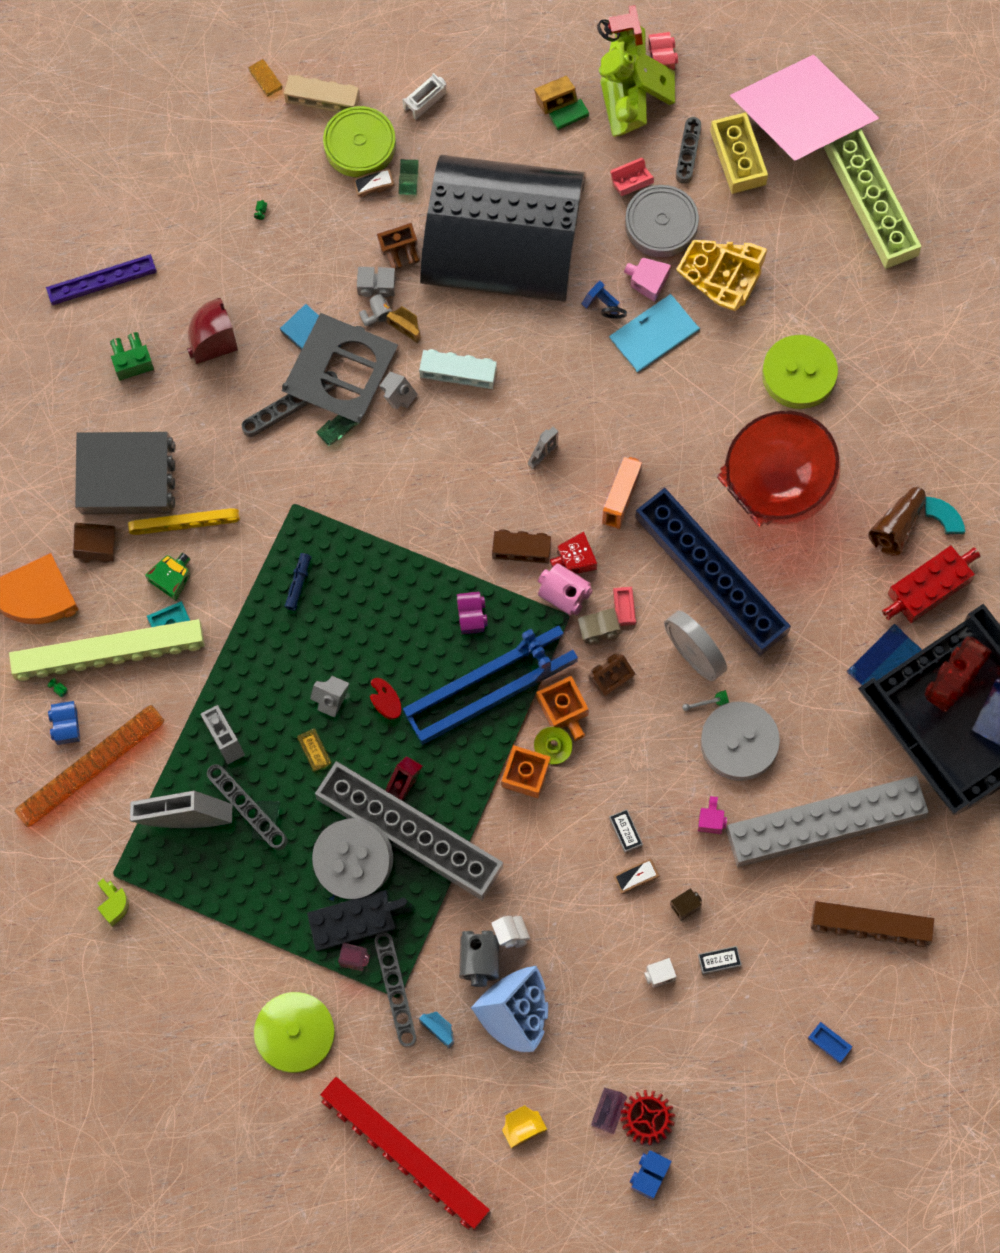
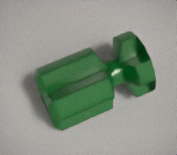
M264 200L257 201L255 211L258 213H254V218L258 220L265 218V215L262 213H266L267 203Z
M53 678L47 687H54V692L63 697L68 692V689L61 683L57 684V680Z

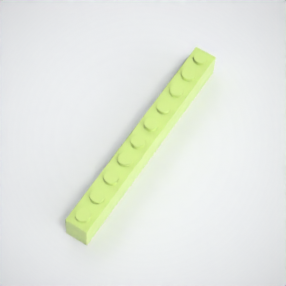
M197 619L9 652L13 677L15 680L25 681L29 677L37 676L42 678L47 677L51 673L65 674L68 670L82 671L86 667L94 666L99 668L104 667L108 663L122 664L125 660L131 659L139 661L143 657L148 656L156 658L165 653L179 654L182 650L188 649L196 651L200 647H205L202 624Z

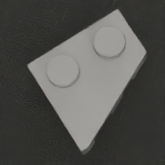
M552 427L550 430L546 429L540 435V439L528 461V465L532 469L558 446V430L555 427Z

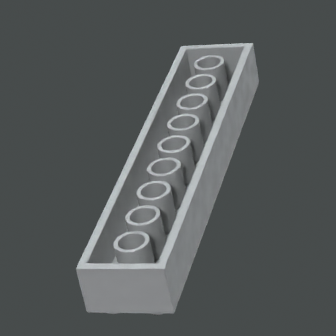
M337 761L315 793L318 801L344 817L360 818L374 823L385 833L392 846L482 901L504 868L503 862Z
M913 776L727 825L726 832L736 866L741 867L926 818L929 812L918 778Z

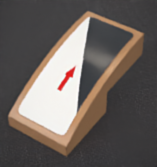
M390 169L375 171L353 179L357 195L360 198L374 191L380 193L395 186Z
M648 859L613 877L621 894H625L640 885L651 882L660 877L653 860Z

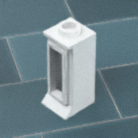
M433 73L412 94L402 99L403 109L406 111L410 108L413 111V118L417 120L447 93L445 80ZM434 86L436 87L425 98H423L419 103H417V101L421 97H423L428 91H430Z

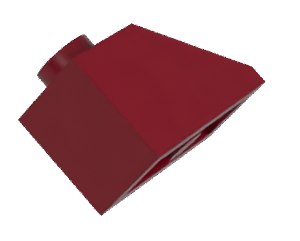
M406 756L397 764L385 791L403 801L416 782L423 766Z

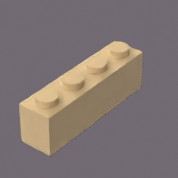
M288 75L284 98L285 103L340 112L357 106L360 94L359 87L351 84L342 85L334 81L326 82L317 78L309 79L300 75Z

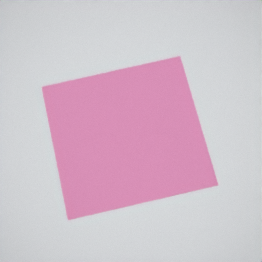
M815 55L809 56L730 95L794 161L879 119Z

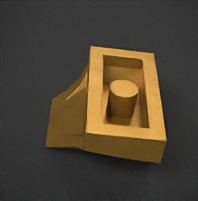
M403 306L388 313L386 316L387 324L418 343L421 339L417 315Z

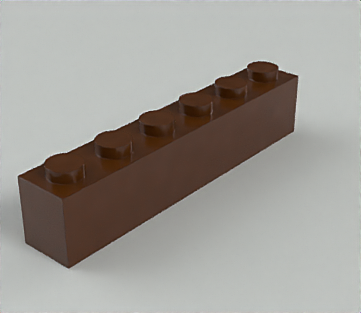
M815 901L811 928L819 933L832 931L839 936L853 934L856 938L860 939L874 937L876 941L886 942L888 939L895 940L896 944L904 945L909 942L915 943L917 947H927L933 939L935 918Z

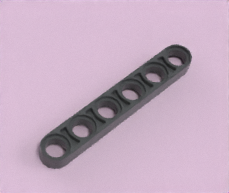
M324 372L325 374L338 379L337 374L335 372ZM321 380L322 386L327 393L337 387V385L326 384L325 380ZM287 394L246 418L242 422V431L246 436L253 437L308 405L309 402L303 400L300 403H295L293 401L294 396ZM279 405L287 406L285 412H278L277 408ZM264 414L271 415V420L264 422L261 420V417ZM252 423L255 425V429L247 431L245 429L246 425Z
M217 764L210 766L207 771V777L272 848L275 850L285 848L288 842L287 837L223 767ZM217 769H220L221 776L217 779H213V772ZM229 782L233 783V789L230 792H225V785ZM242 795L245 796L244 804L237 805V798ZM257 809V816L252 819L249 818L250 810ZM264 822H269V830L262 832L261 825ZM278 835L282 836L281 844L274 845L273 839Z
M382 933L375 937V946L400 1045L410 1048L414 1046L417 1039L393 939L389 933ZM381 937H387L390 942L388 946L381 947L378 944V940ZM392 956L394 963L391 966H385L383 964L384 957ZM389 976H398L399 982L396 985H390L387 982ZM396 994H401L404 998L403 1002L399 1005L392 1002V998ZM401 1013L408 1015V1021L405 1024L397 1022V1016ZM411 1033L413 1035L412 1042L404 1043L402 1035Z

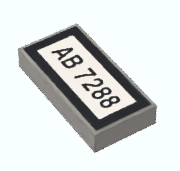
M627 809L609 816L624 853L643 846Z
M737 946L698 954L702 975L742 966Z

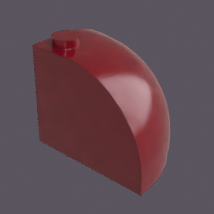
M221 298L211 300L202 305L191 319L188 329L190 348H187L190 359L194 358L196 364L238 351L233 328Z

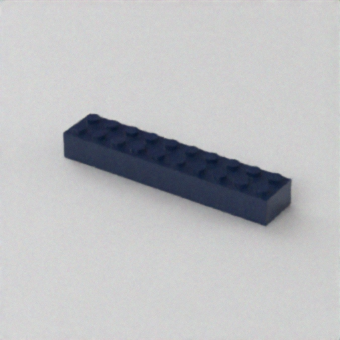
M663 488L636 510V520L759 656L763 655L789 633L790 624L666 488Z

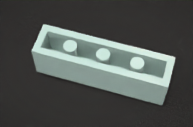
M430 349L428 351L423 350L419 373L420 378L493 389L497 362L489 358L477 359L470 355L464 357L452 352L440 353L437 350Z

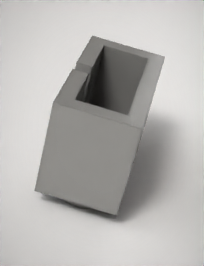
M358 267V295L364 297L379 294L383 295V297L395 295V268L378 267V274H374L375 267Z

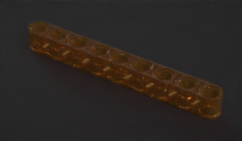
M153 705L146 707L15 809L16 815L26 827L34 825L158 729L165 719Z

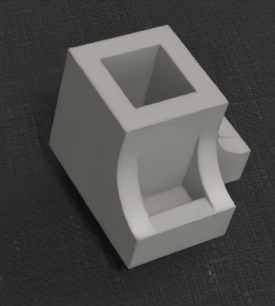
M389 372L379 385L385 393L384 398L394 409H398L401 405L408 408L418 395L404 376Z
M331 676L326 682L316 681L310 699L319 703L317 710L336 717L342 702L346 698L349 683L334 676Z

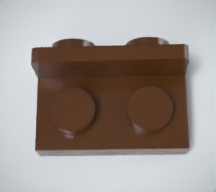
M613 654L609 656L605 664L595 666L591 670L592 673L588 675L603 696H606L636 675L624 655Z

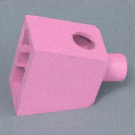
M642 258L638 266L628 263L624 273L632 276L631 287L655 302L670 274L671 265Z

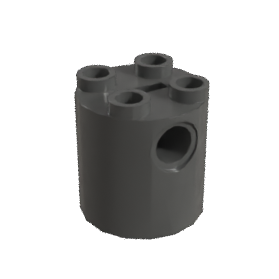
M472 931L462 932L460 937L459 978L471 981V986L486 987L487 981L499 979V942L493 931H482V934H474Z

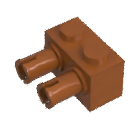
M412 223L377 234L382 254L388 256L391 268L396 270L395 262L398 269L403 267L398 255V251L401 249L405 250L409 265L414 264L412 256L415 263L420 261L415 248L418 241Z

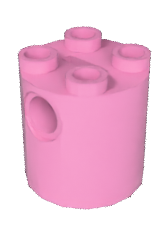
M559 563L550 571L545 569L538 579V582L542 584L538 596L569 615L574 614L577 616L583 607L581 605L583 600H587L593 591L590 582ZM571 592H577L575 596L568 597Z

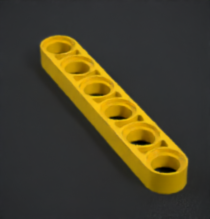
M229 508L134 520L128 523V529L131 535H141L235 523L240 520L238 509Z

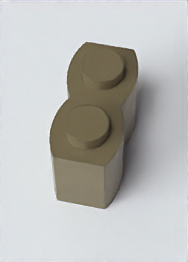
M615 608L578 618L583 641L589 643V645L597 644L604 638L608 640L615 639L622 633Z

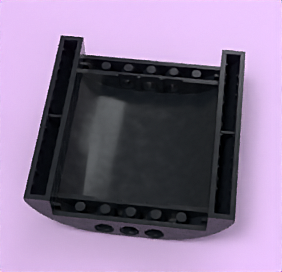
M440 155L434 173L426 218L420 284L566 302L570 264L585 172Z
M983 603L968 613L965 621L877 681L875 678H872L858 688L859 692L953 815L972 808L1000 789V624Z

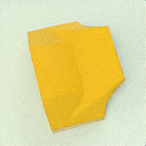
M526 1105L505 1115V1126L502 1129L511 1149L547 1131L539 1112L529 1109Z

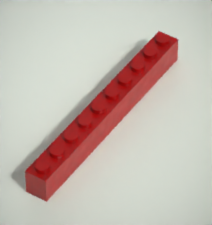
M335 1077L320 1094L323 1099L321 1103L329 1110L333 1107L338 1112L336 1116L344 1123L348 1120L353 1125L351 1129L359 1136L364 1134L368 1138L367 1143L375 1150L379 1147L384 1152L382 1156L390 1163L394 1160L399 1165L397 1169L405 1176L410 1174L414 1178L413 1183L421 1190L425 1187L430 1192L428 1196L436 1203L441 1201L445 1205L444 1210L452 1217L456 1214L461 1219L459 1223L467 1230L472 1228L475 1231L490 1213V1209L338 1077Z

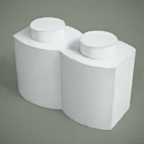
M505 916L492 922L500 946H506V948L515 946L519 948L526 945V941L530 940L522 916Z

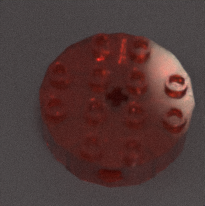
M967 636L962 642L961 648L957 646L950 655V662L947 663L945 661L940 667L936 681H932L926 688L924 694L926 699L946 713L975 679L979 669L986 663L992 651L974 637L970 638Z

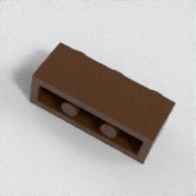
M505 529L494 531L492 559L549 564L551 536L545 533L529 534L525 531L513 533Z

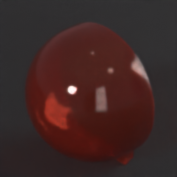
M775 411L759 416L739 431L729 447L725 465L720 468L721 473L717 475V479L724 487H728V492L744 511L751 515L750 518L758 527H761L763 524L767 526L769 524L789 525L813 517L829 503L835 494L840 480L841 459L832 434L817 419L797 411Z

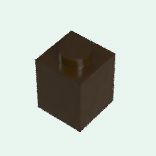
M690 888L672 899L670 906L680 921L701 909L702 904L700 902H702V899L696 891L693 892Z

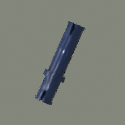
M300 553L297 567L293 571V581L284 605L288 610H296L305 578L308 577L307 571L312 556L305 553Z

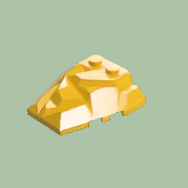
M692 240L676 270L717 305L736 311L740 306L745 305L762 272L761 267L765 261L767 249L752 243L733 245V242L716 244V241Z

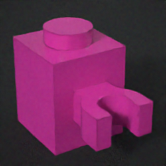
M710 796L708 808L700 809L699 832L721 834L722 828L726 829L727 817H724V811L716 810L718 797Z

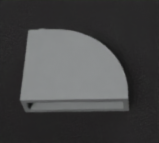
M190 791L132 801L130 804V821L165 828L218 826L232 823V804L197 791Z

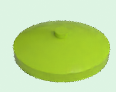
M301 992L284 993L270 1000L260 1011L254 1027L255 1044L262 1058L273 1068L287 1073H301L318 1066L329 1054L335 1037L334 1022L326 1006L314 996Z

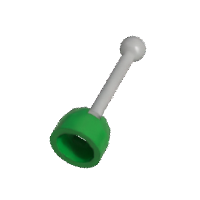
M726 690L717 692L714 699L690 705L684 704L682 709L689 711L690 708L716 703L718 706L729 703Z

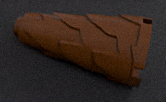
M912 487L869 531V540L876 548L878 545L882 546L881 552L891 556H897L903 552L926 500V494L922 488Z

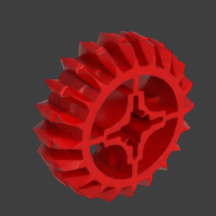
M647 1090L643 1091L644 1097H641L640 1093L636 1092V1100L630 1096L629 1101L632 1104L624 1103V1107L628 1110H621V1114L626 1115V1117L620 1118V1122H627V1124L622 1126V1129H630L626 1136L630 1137L634 1134L633 1142L641 1138L640 1145H644V1141L648 1140V1146H652V1139L655 1140L656 1144H659V1136L666 1140L667 1136L664 1132L668 1134L672 1132L667 1126L675 1125V1122L669 1120L675 1118V1114L668 1113L673 1110V1106H665L669 1100L660 1101L663 1097L662 1094L655 1098V1091L651 1092V1096H647ZM644 1102L654 1103L660 1107V1110H650ZM639 1104L641 1115L636 1120L631 1121V1112ZM644 1112L647 1113L648 1116H654L653 1118H651V1125L650 1123H648L647 1120H642V1118H644L645 1116ZM664 1115V1125L659 1131H656L654 1121ZM646 1126L651 1134L641 1133L635 1127Z

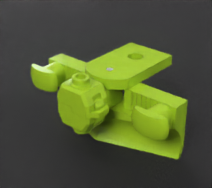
M641 27L643 45L636 46L632 30L620 32L619 39L611 42L609 52L601 58L599 73L602 77L600 83L612 136L614 137L622 136L647 124L646 92L668 105L675 103V71L646 55L645 28Z

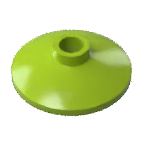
M546 727L535 737V752L550 756V764L564 762L572 752L573 744L571 737L565 730L559 727ZM551 741H556L558 745H552Z

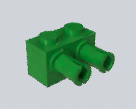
M133 332L135 340L131 333L127 336L132 348L128 351H124L121 338H115L117 346L114 339L110 341L114 353L111 359L119 381L154 370L147 346H142L138 332Z

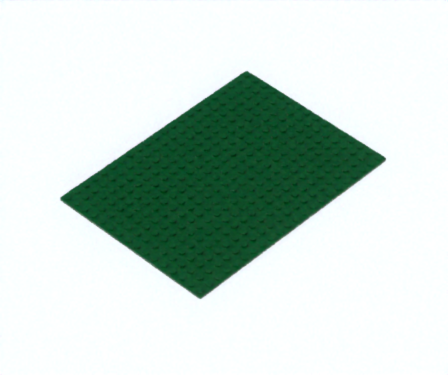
M293 504L150 798L197 791L230 803L207 777V771L210 766L220 765L286 835L287 845L282 850L272 848L232 805V823L202 828H165L137 823L113 871L114 877L387 994L375 946V937L377 935L319 952L315 949L307 913L353 900L341 898L329 892L320 883L315 874L312 857L319 835L331 824L348 819L318 801L315 793L336 761L385 790L397 764L407 756L423 767L403 802L470 842L541 682L424 745L420 743L415 731L403 712V708L516 649L523 641L522 634L527 630L532 629L535 638L557 626H560L564 632L569 621V615L308 508ZM300 553H305L312 556L307 571L308 577L305 578L296 610H288L284 605L293 581V571L297 567ZM480 592V597L485 599V608H482V613L487 615L488 626L484 627V632L461 635L457 594ZM561 638L543 647L544 654L550 661ZM531 653L414 715V722L419 731L538 669L537 658H534ZM331 676L349 683L346 698L342 702L336 717L317 710L319 703L310 699L316 681L326 682ZM374 678L385 680L397 693L401 703V714L398 718L393 720L384 717L373 705L370 696L372 694L378 695V692L371 685V680ZM216 705L220 708L245 756L230 764H227L201 716V713ZM314 731L330 764L315 771L299 738ZM217 769L213 772V779L221 776V770ZM229 782L225 785V792H230L233 789V783ZM242 795L237 798V805L244 804L245 796ZM250 810L249 818H255L258 810ZM264 822L261 825L262 832H266L270 828L269 822ZM280 835L273 839L274 845H279L282 842V836ZM391 845L393 851L391 873L384 885L374 893L387 890L392 902L405 898L415 907L413 912L396 916L397 929L386 932L393 939L405 988L452 882ZM381 937L378 940V944L381 947L388 946L390 942L387 937ZM386 956L383 959L385 966H391L394 963L392 956ZM391 975L388 977L387 982L390 985H396L399 982V978L396 975ZM396 994L393 997L399 998L401 994Z

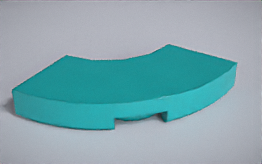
M926 497L925 517H931L939 521L944 527L945 534H965L964 522L953 506L941 499Z

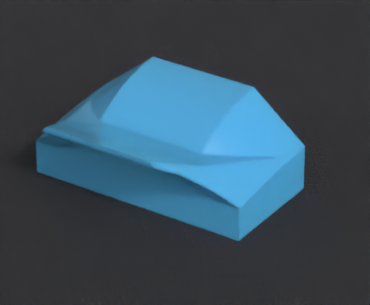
M438 1012L422 1014L419 1017V1022L446 1047L450 1048L454 1044L452 1025Z

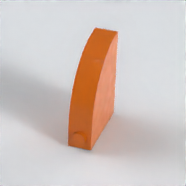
M51 553L0 577V613L14 621L25 624H45L64 617H71L79 610Z

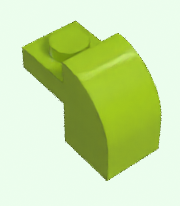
M103 878L97 884L109 899L97 909L113 927L126 915L129 900L122 888L118 890L111 881L107 883Z

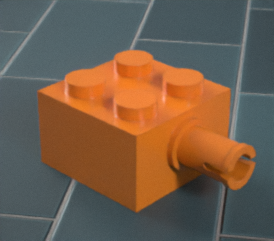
M572 676L537 692V701L550 726L568 727L574 741L585 737V733H583L578 720L588 716L589 708Z

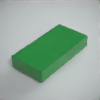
M582 99L549 113V117L557 130L589 116V111Z

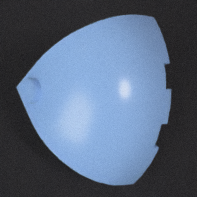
M537 966L523 968L504 977L491 986L471 1007L483 1027L492 1037L504 1046L519 1052H533L537 1048L545 1032L543 1030L544 1021L548 1019V1002H545L543 991L546 987Z

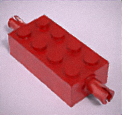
M950 545L890 587L888 595L894 603L882 610L883 615H887L886 619L890 620L902 612L908 621L913 623L972 582L975 574L968 565L980 558V553H975L977 549L973 547L967 553L960 556Z

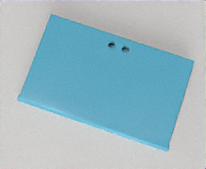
M669 294L611 334L609 338L638 373L699 331L700 327L696 325L676 299Z

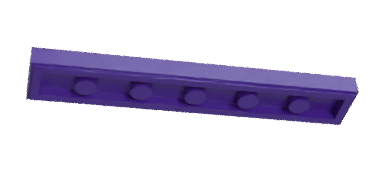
M149 254L48 286L46 290L53 306L157 273L152 256Z

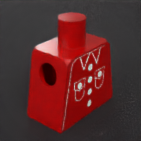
M584 532L560 544L557 547L559 556L550 559L552 568L559 563L575 574L597 570V561Z

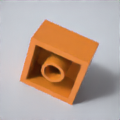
M513 745L501 780V787L539 799L551 763V757Z

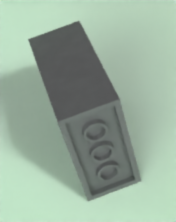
M76 432V509L81 514L172 513V508H175V497H172V490H175V478L172 476V471H175V460H173L172 453L176 451L173 437H170L168 432Z

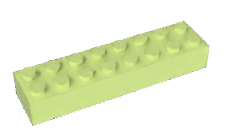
M861 128L825 145L824 150L884 268L887 269L918 257L922 246Z

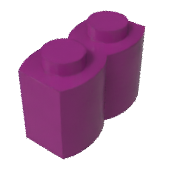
M480 592L457 594L461 635L484 632V627L488 626L487 615L482 613V608H485L484 597H480Z

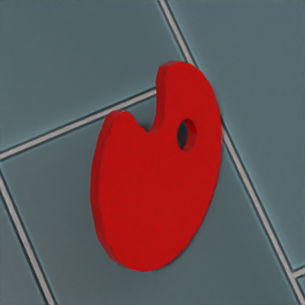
M374 678L371 680V685L378 692V695L372 694L370 696L373 705L384 717L393 720L398 718L401 714V703L397 693L385 680Z

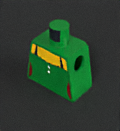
M181 553L176 560L167 555L149 570L145 577L149 583L176 601L190 578V572L185 566L191 559L184 553Z

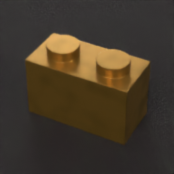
M567 75L534 89L536 102L545 115L578 101L576 89Z

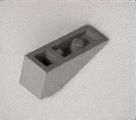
M218 705L201 713L227 764L245 756Z

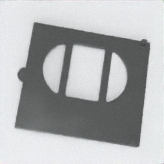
M320 313L286 382L283 383L281 391L361 423L398 348V344L365 331V328L362 326L354 327ZM350 342L363 344L374 353L377 362L367 360L338 348V346ZM334 353L374 369L364 389L324 373ZM321 380H325L360 396L351 400L336 399L324 390Z

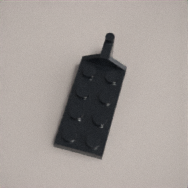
M384 890L362 898L308 912L307 915L315 949L319 952L396 930V916L413 912L415 907L405 898L392 902L388 891Z

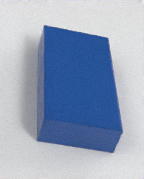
M822 1022L817 1025L808 1037L811 1042L838 1063L842 1062L853 1047Z

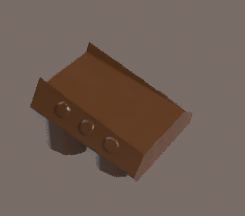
M75 522L74 558H78L83 563H89L91 560L114 562L115 526Z

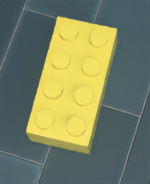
M747 113L711 121L710 133L731 194L766 185L768 173Z

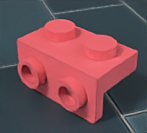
M643 158L610 171L612 184L621 197L654 183V178L647 170Z

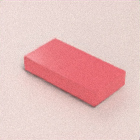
M632 587L613 588L614 605L620 626L636 625Z

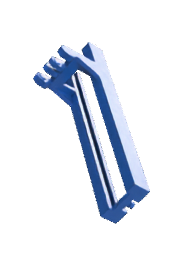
M560 626L536 638L532 629L525 631L522 634L523 641L516 649L403 708V712L420 743L424 745L577 663L578 657L574 650L553 661H550L544 654V646L563 637L564 633ZM531 653L534 658H537L538 669L419 731L414 722V715Z

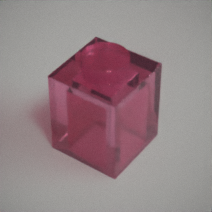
M343 943L338 963L342 967L363 971L364 966H368L370 955L367 954L366 948Z

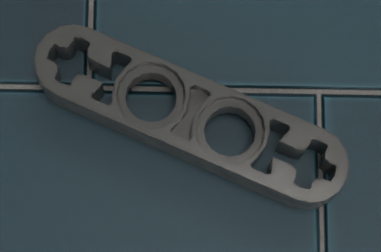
M690 117L685 122L676 170V179L680 183H688L692 179L701 131V121L696 117ZM692 124H695L694 133H690ZM687 139H693L695 141V144L689 146L685 143V141ZM684 155H690L692 157V160L686 162L682 159V157ZM687 167L686 176L683 177V168Z

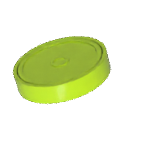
M355 106L338 112L330 119L324 130L323 145L326 158L334 169L350 177L358 178L365 174L385 169L393 159L396 150L395 131L392 123L383 113L370 107Z
M791 335L777 341L767 352L762 369L763 384L769 395L781 405L793 409H807L825 401L832 393L838 375L837 361L831 349L819 339L807 335Z

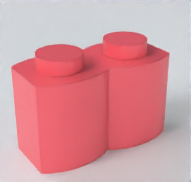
M670 32L648 35L651 58L675 70V64H678V55L673 51V48H675L674 37H671Z

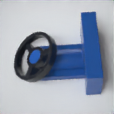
M600 280L587 293L581 303L587 309L598 297L608 306L601 310L602 316L611 319H621L627 316V311L618 307L620 302L604 289L605 284Z

